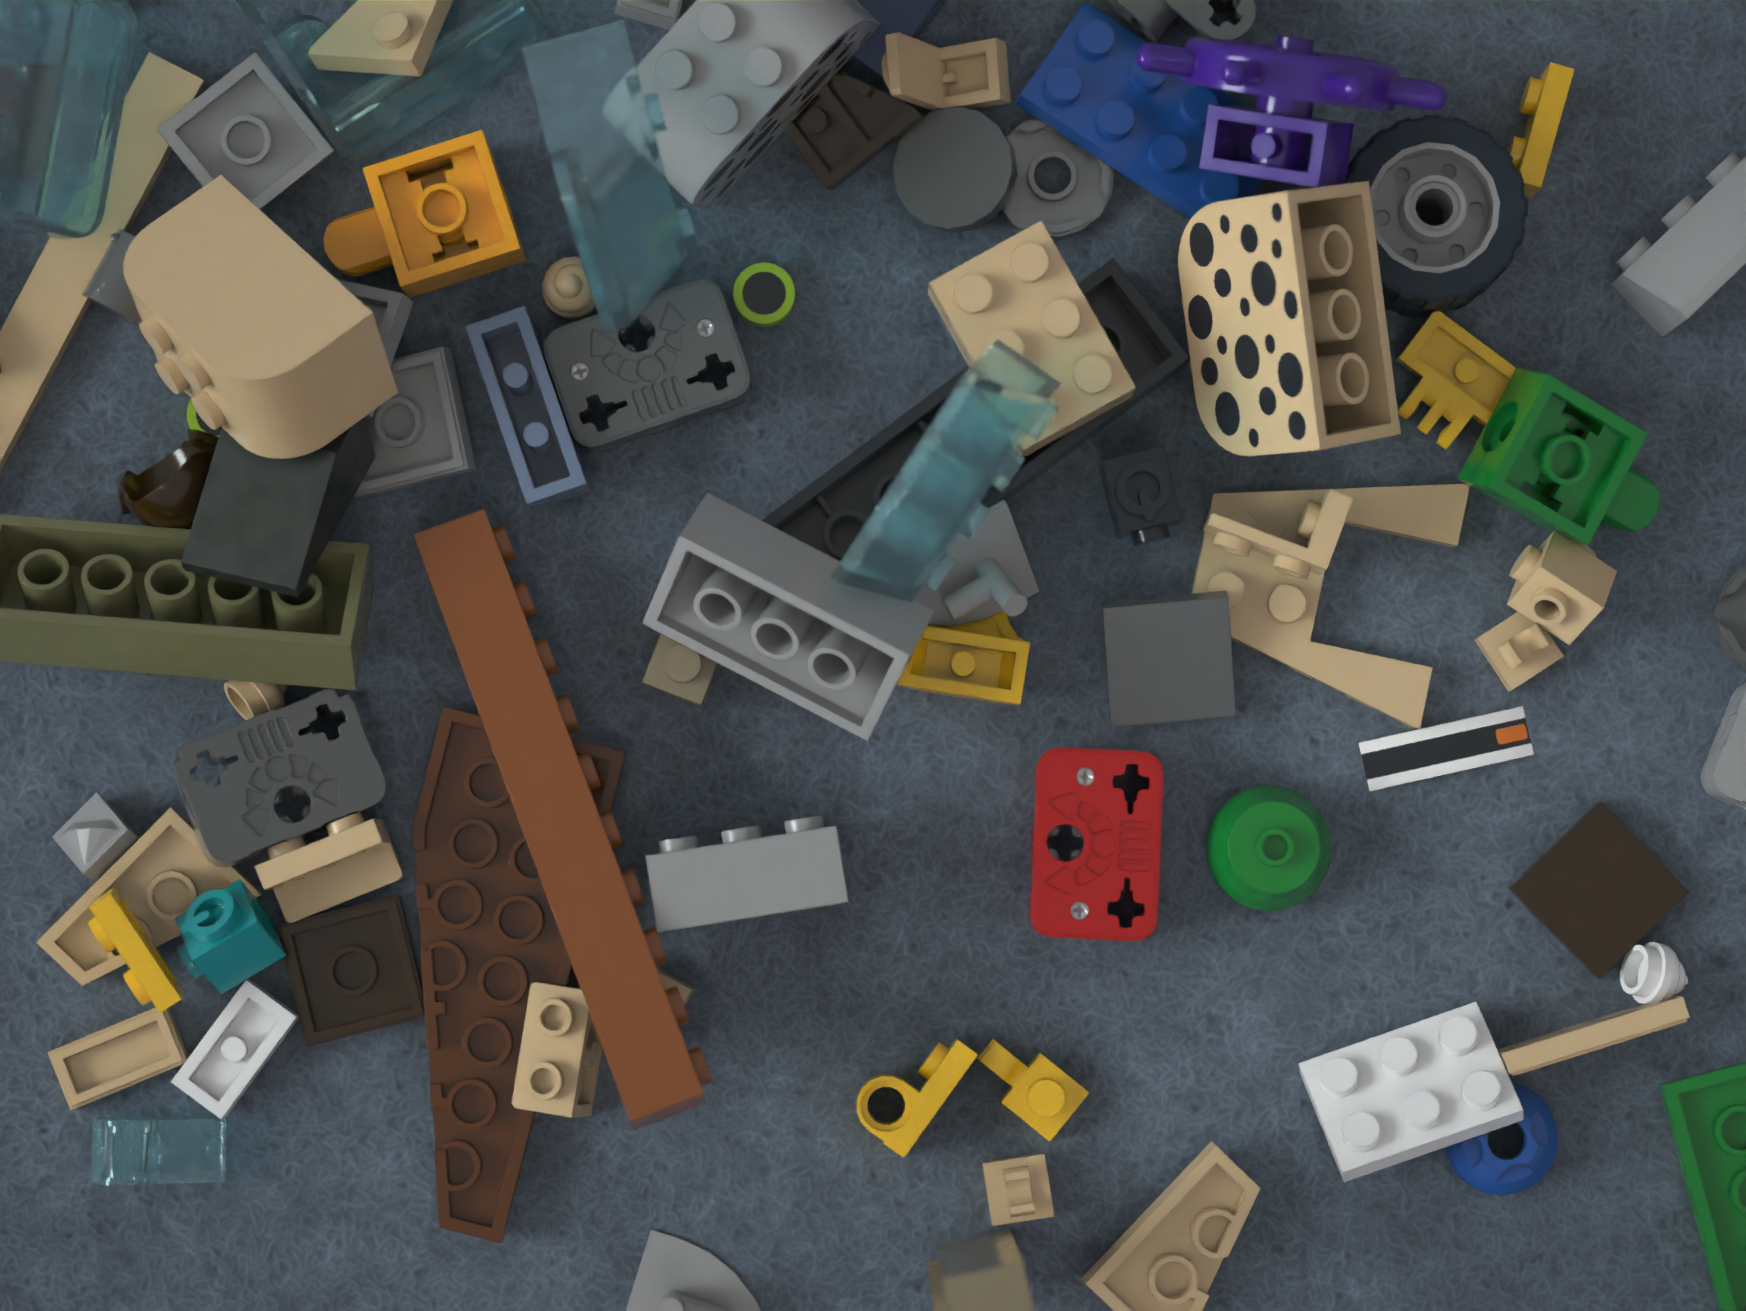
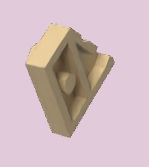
M358 0L310 47L308 56L318 70L421 77L453 0Z

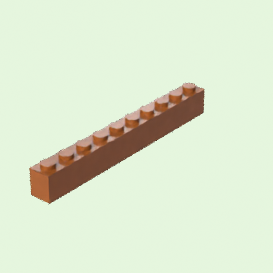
M485 509L413 534L633 1131L706 1104L701 1086L712 1083V1078L700 1047L697 1046L689 1050L686 1048L679 1026L690 1023L687 1011L677 986L665 990L656 967L668 963L655 927L644 931L641 928L634 908L645 904L644 897L633 868L620 872L612 850L623 846L620 833L611 810L598 813L590 791L602 786L589 752L578 756L575 752L569 733L580 730L568 695L565 694L555 698L547 676L558 673V669L546 637L534 641L526 619L537 616L526 583L523 580L512 584L505 563L516 558L504 525L501 524L491 528Z

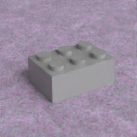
M815 816L785 821L786 834L762 837L761 827L752 826L722 831L723 844L700 847L699 837L696 836L659 841L660 854L646 856L657 932L849 903L837 826L824 827L823 817Z

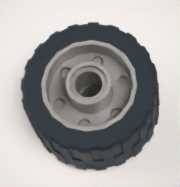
M1424 115L1423 118L1410 119L1409 117L1397 121L1392 127L1386 130L1381 129L1373 135L1365 147L1358 150L1348 165L1345 184L1369 181L1385 311L1388 309L1400 313V316L1415 317L1416 315H1428L1429 317L1433 312L1441 311L1444 314L1452 309L1458 310L1470 304L1479 294L1482 295L1509 267L1515 258L1514 253L1523 242L1526 229H1524L1525 218L1528 216V200H1525L1523 189L1525 183L1521 172H1518L1512 162L1513 157L1506 148H1502L1492 139L1494 136L1482 128L1479 130L1469 125L1468 121L1456 117L1453 119L1442 118L1439 115ZM1416 208L1430 211L1435 216L1438 226L1422 222L1417 215Z

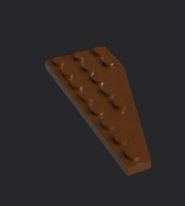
M443 707L412 825L413 851H415L417 877L416 898L417 909H419L422 949L420 956L427 1050H429L431 1078L430 1099L434 1121V1157L439 1228L502 1243L536 1114L535 1111L517 1109L512 1105L530 986L534 982L568 987L573 966L481 717ZM571 739L577 756L589 752L602 787L590 792L598 813L607 810L612 812L627 753Z

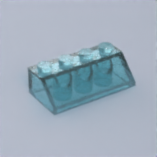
M997 339L967 369L831 577L843 585L912 602L926 585L936 591L957 562V559L948 554L957 538L961 536L969 542L991 510L984 506L982 501L994 485L1001 491H1004L1025 461L1024 458L1015 452L1027 434L1038 440L1058 412L1059 408L1051 403L1050 400L1062 383Z

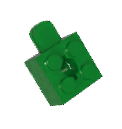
M1520 368L1515 369L1457 477L1460 481L1550 533L1556 530L1566 538L1589 545L1601 522L1623 531H1639L1647 526L1656 516L1660 504L1657 486L1648 477L1631 468L1648 433L1551 375Z

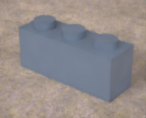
M522 306L465 326L528 507L535 512L592 492L532 317L526 307Z

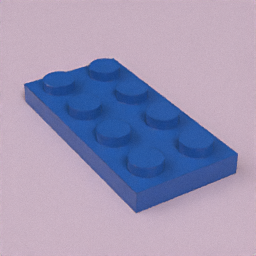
M1084 2L1020 93L1016 105L1190 219L1201 208L1211 203L1253 196L1264 179L1199 168L1208 106H1246L1220 89L1179 81V75L1141 70L1136 63V55L1138 49L1148 42Z

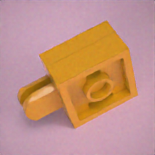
M483 130L363 167L374 207L333 220L326 227L323 238L324 251L329 260L346 276L358 277L393 265L399 285L408 298L527 261L490 144Z

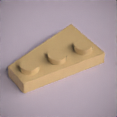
M171 806L36 943L83 986L126 964L117 949L109 953L103 949L87 922L95 917L89 908L91 903L113 887L117 888L155 947L181 935L175 918L186 912L193 900L202 893L212 889H224L239 879L255 897L262 895V892L236 866L222 868L210 863L203 853L192 824L178 810Z

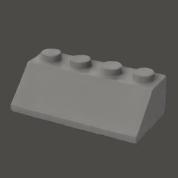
M1734 152L1727 156L1705 177L1713 187L1698 202L1687 194L1661 219L1669 229L1657 241L1651 244L1643 236L1616 262L1624 272L1611 285L1661 337H1664L1687 320L1746 264V156L1742 160Z
M707 492L678 537L642 624L868 741L935 611Z

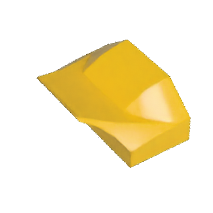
M1004 611L986 619L959 625H928L897 686L986 702L1021 705L1030 642L1017 636Z

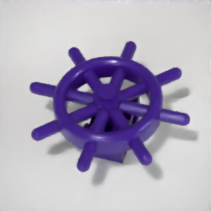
M1276 35L1274 46L1195 37L1188 40L1185 47L1151 42L1145 43L1138 49L1136 55L1138 67L1146 72L1179 75V81L1258 95L1256 109L1233 105L1208 106L1200 169L1312 187L1345 184L1354 129L1353 123L1314 118L1315 103L1391 111L1395 110V105L1435 111L1443 108L1447 102L1446 90L1433 81L1400 77L1397 67L1390 63L1313 51L1314 40Z

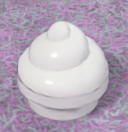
M1649 942L1644 946H1633L1626 953L1620 970L1622 989L1627 994H1631L1638 1003L1646 1005L1670 999L1674 994L1681 992L1688 983L1684 967L1679 962L1676 953L1669 946L1657 942Z

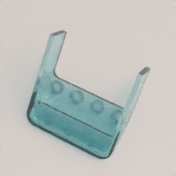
M0 0V229L61 239H73L92 234L101 224L105 211L137 32L135 13L126 0Z

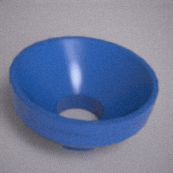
M1512 1082V1085L1522 1105L1524 1120L1516 1122L1524 1135L1523 1147L1517 1155L1507 1159L1496 1157L1488 1146L1489 1132L1444 1147V1153L1450 1167L1457 1176L1472 1188L1487 1194H1515L1532 1187L1550 1169L1557 1153V1126L1550 1108L1539 1095L1528 1087L1516 1082Z

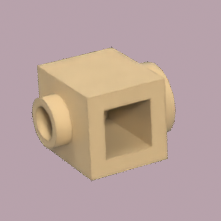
M1554 530L1538 549L1531 544L1528 545L1515 561L1509 576L1515 579L1516 582L1507 605L1570 645L1603 610L1617 571L1598 559L1595 552L1588 545L1572 541Z

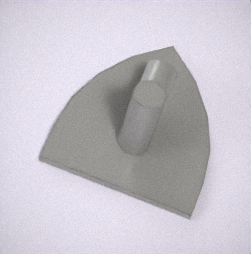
M1003 500L979 513L951 532L927 556L909 582L904 595L935 611L928 625H959L986 619L1002 611L1008 616H1017L1026 609L1027 598L1040 592L1006 501Z
M651 1229L626 1311H761L756 1298L739 1276L711 1252L681 1238Z

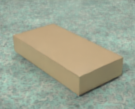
M156 1007L47 1052L70 1110H75L179 1067L189 1058L170 1008L159 1013Z

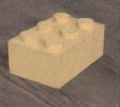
M1042 220L929 282L928 295L1021 459L1132 397L1136 389L1135 384Z

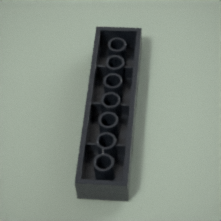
M1112 258L1081 281L1078 286L1136 386L1130 399L1021 459L968 366L762 521L891 588L921 566L927 556L951 532L1003 500H1009L1181 371L1190 357L1116 260Z

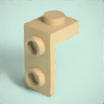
M900 32L886 35V53L883 55L881 67L883 79L892 97L932 111L955 106L973 110L1011 103L1007 46L1005 41L991 38L939 48Z

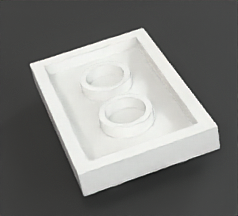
M1477 1002L1299 1063L1302 1080L1344 1182L1524 1120L1522 1105Z

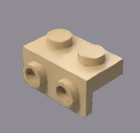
M361 812L326 825L325 827L329 834L326 838L306 845L303 837L300 836L266 849L270 860L256 865L255 869L263 889L274 890L287 922L293 923L403 878V870L383 820L371 819L365 822Z

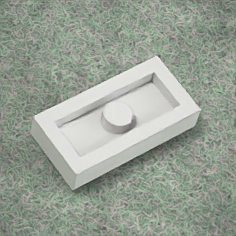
M245 980L177 1072L171 1083L218 1118H226L299 1019L298 1014L252 980Z

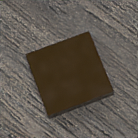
M1597 802L1509 888L1519 901L1595 979H1601L1689 893L1602 802Z
M401 894L306 917L293 923L287 922L276 925L281 944L286 953L284 959L306 1047L425 1017L423 984Z

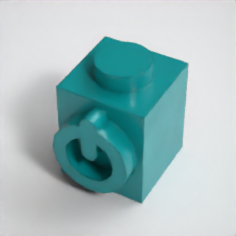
M240 879L224 889H212L202 893L193 900L186 912L175 918L184 943L177 947L184 965L195 979L205 975L221 994L286 956L269 913Z

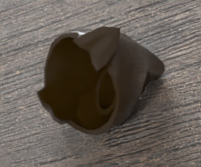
M188 429L190 440L183 442L178 450L139 475L127 470L118 488L122 515L132 513L147 526L191 529L218 437L207 432Z

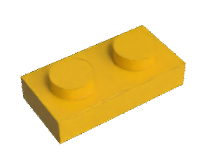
M1553 62L1549 63L1539 79L1529 78L1519 109V113L1529 115L1523 138L1513 136L1507 150L1513 157L1512 162L1518 172H1521L1525 183L1523 188L1524 195L1527 198H1532L1542 187L1575 70L1574 68Z
M113 887L96 898L89 906L95 917L87 921L88 925L103 949L107 953L117 949L130 970L123 974V977L137 1000L143 1006L152 1001L159 1013L180 1001L185 990L117 888Z

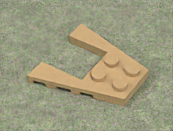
M1467 484L1331 490L1353 498L1344 522L1345 525L1455 548L1459 542L1470 486ZM1329 489L1215 493L1211 496L1207 518L1211 513H1215L1304 547L1306 539L1296 534L1309 500L1320 503L1322 496ZM1204 531L1191 594L1215 591L1227 592L1229 596L1232 640L1289 666L1290 669L1311 679L1313 678L1371 709L1382 712L1402 722L1403 725L1409 728L1420 729L1433 667L1311 642L1325 571L1320 575L1310 571L1307 580L1296 578L1272 567L1274 558L1251 549L1248 557H1242L1214 546L1215 535Z

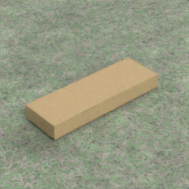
M1673 995L1670 999L1661 1002L1634 1006L1497 1050L1508 1075L1516 1076L1687 1022V1018H1690L1684 997Z

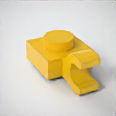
M992 1039L977 1057L984 1065L1010 1085V1088L1001 1097L1000 1102L1049 1142L1089 1094L1087 1090L1040 1052L1026 1066L997 1041Z

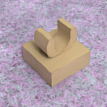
M1519 612L1512 614L1474 639L1508 692L1564 657L1548 631Z
M1045 1153L982 1162L992 1226L1055 1217Z

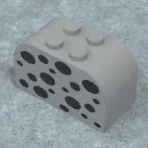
M696 0L619 86L604 109L603 119L693 207L715 206L783 132L784 128L817 95L818 91L830 81V78L841 69L874 33L881 23L857 0Z

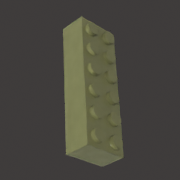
M0 514V661L356 690L374 592L370 546L364 543L329 541L299 597L183 570L181 560L191 529Z

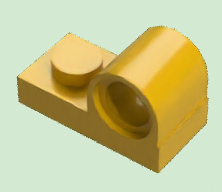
M957 1038L949 1048L938 1042L917 1072L926 1078V1081L919 1090L894 1074H879L871 1077L862 1085L857 1096V1114L860 1122L868 1131L881 1139L883 1144L904 1158L978 1055L977 1052ZM882 1087H891L898 1090L905 1101L902 1114L896 1120L890 1122H881L875 1119L868 1109L870 1095L876 1089Z

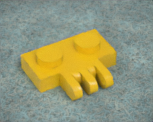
M1441 311L1433 312L1396 360L1420 378V381L1399 407L1398 415L1407 420V418L1415 413L1419 403L1423 401L1430 409L1416 428L1426 435L1438 419L1443 416L1450 423L1441 431L1436 443L1446 450L1471 417L1483 426L1486 425L1516 367Z

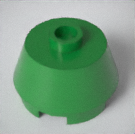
M1279 786L1253 787L1233 796L1216 813L1207 835V861L1219 887L1234 901L1243 906L1261 911L1283 910L1307 899L1322 883L1331 860L1330 833L1321 813L1301 794Z

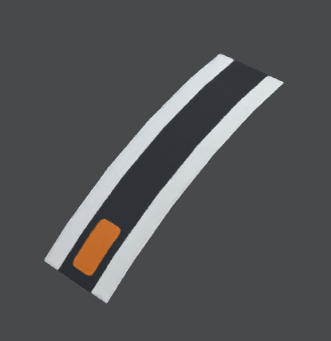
M1523 706L1359 743L1369 791L1534 755Z

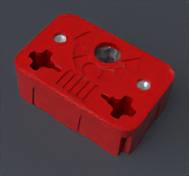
M1081 748L1050 749L1037 761L1034 773L1035 809L1034 821L1032 823V878L1028 911L1029 922L1040 935L1052 938L1117 941L1144 940L1155 930L1158 919L1163 798L1162 765L1154 755L1143 751ZM1126 766L1134 767L1135 777L1145 779L1146 788L1135 792L1133 802L1130 803L1129 813L1127 812V801L1124 800V791L1119 788H1113V778L1122 776L1125 773ZM1061 825L1069 826L1071 836L1081 839L1080 850L1070 852L1069 861L1067 862L1058 860L1057 850L1047 848V838L1058 835L1059 826ZM1124 879H1126V891L1129 892L1130 902L1140 904L1141 912L1140 916L1130 917L1128 927L1123 928L1119 927L1117 916L1108 915L1107 907L1109 902L1119 901L1120 893L1124 890Z

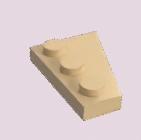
M1211 1141L1081 1279L1113 1311H1203L1209 1298L1207 1292L1223 1258L1229 1256L1261 1188Z

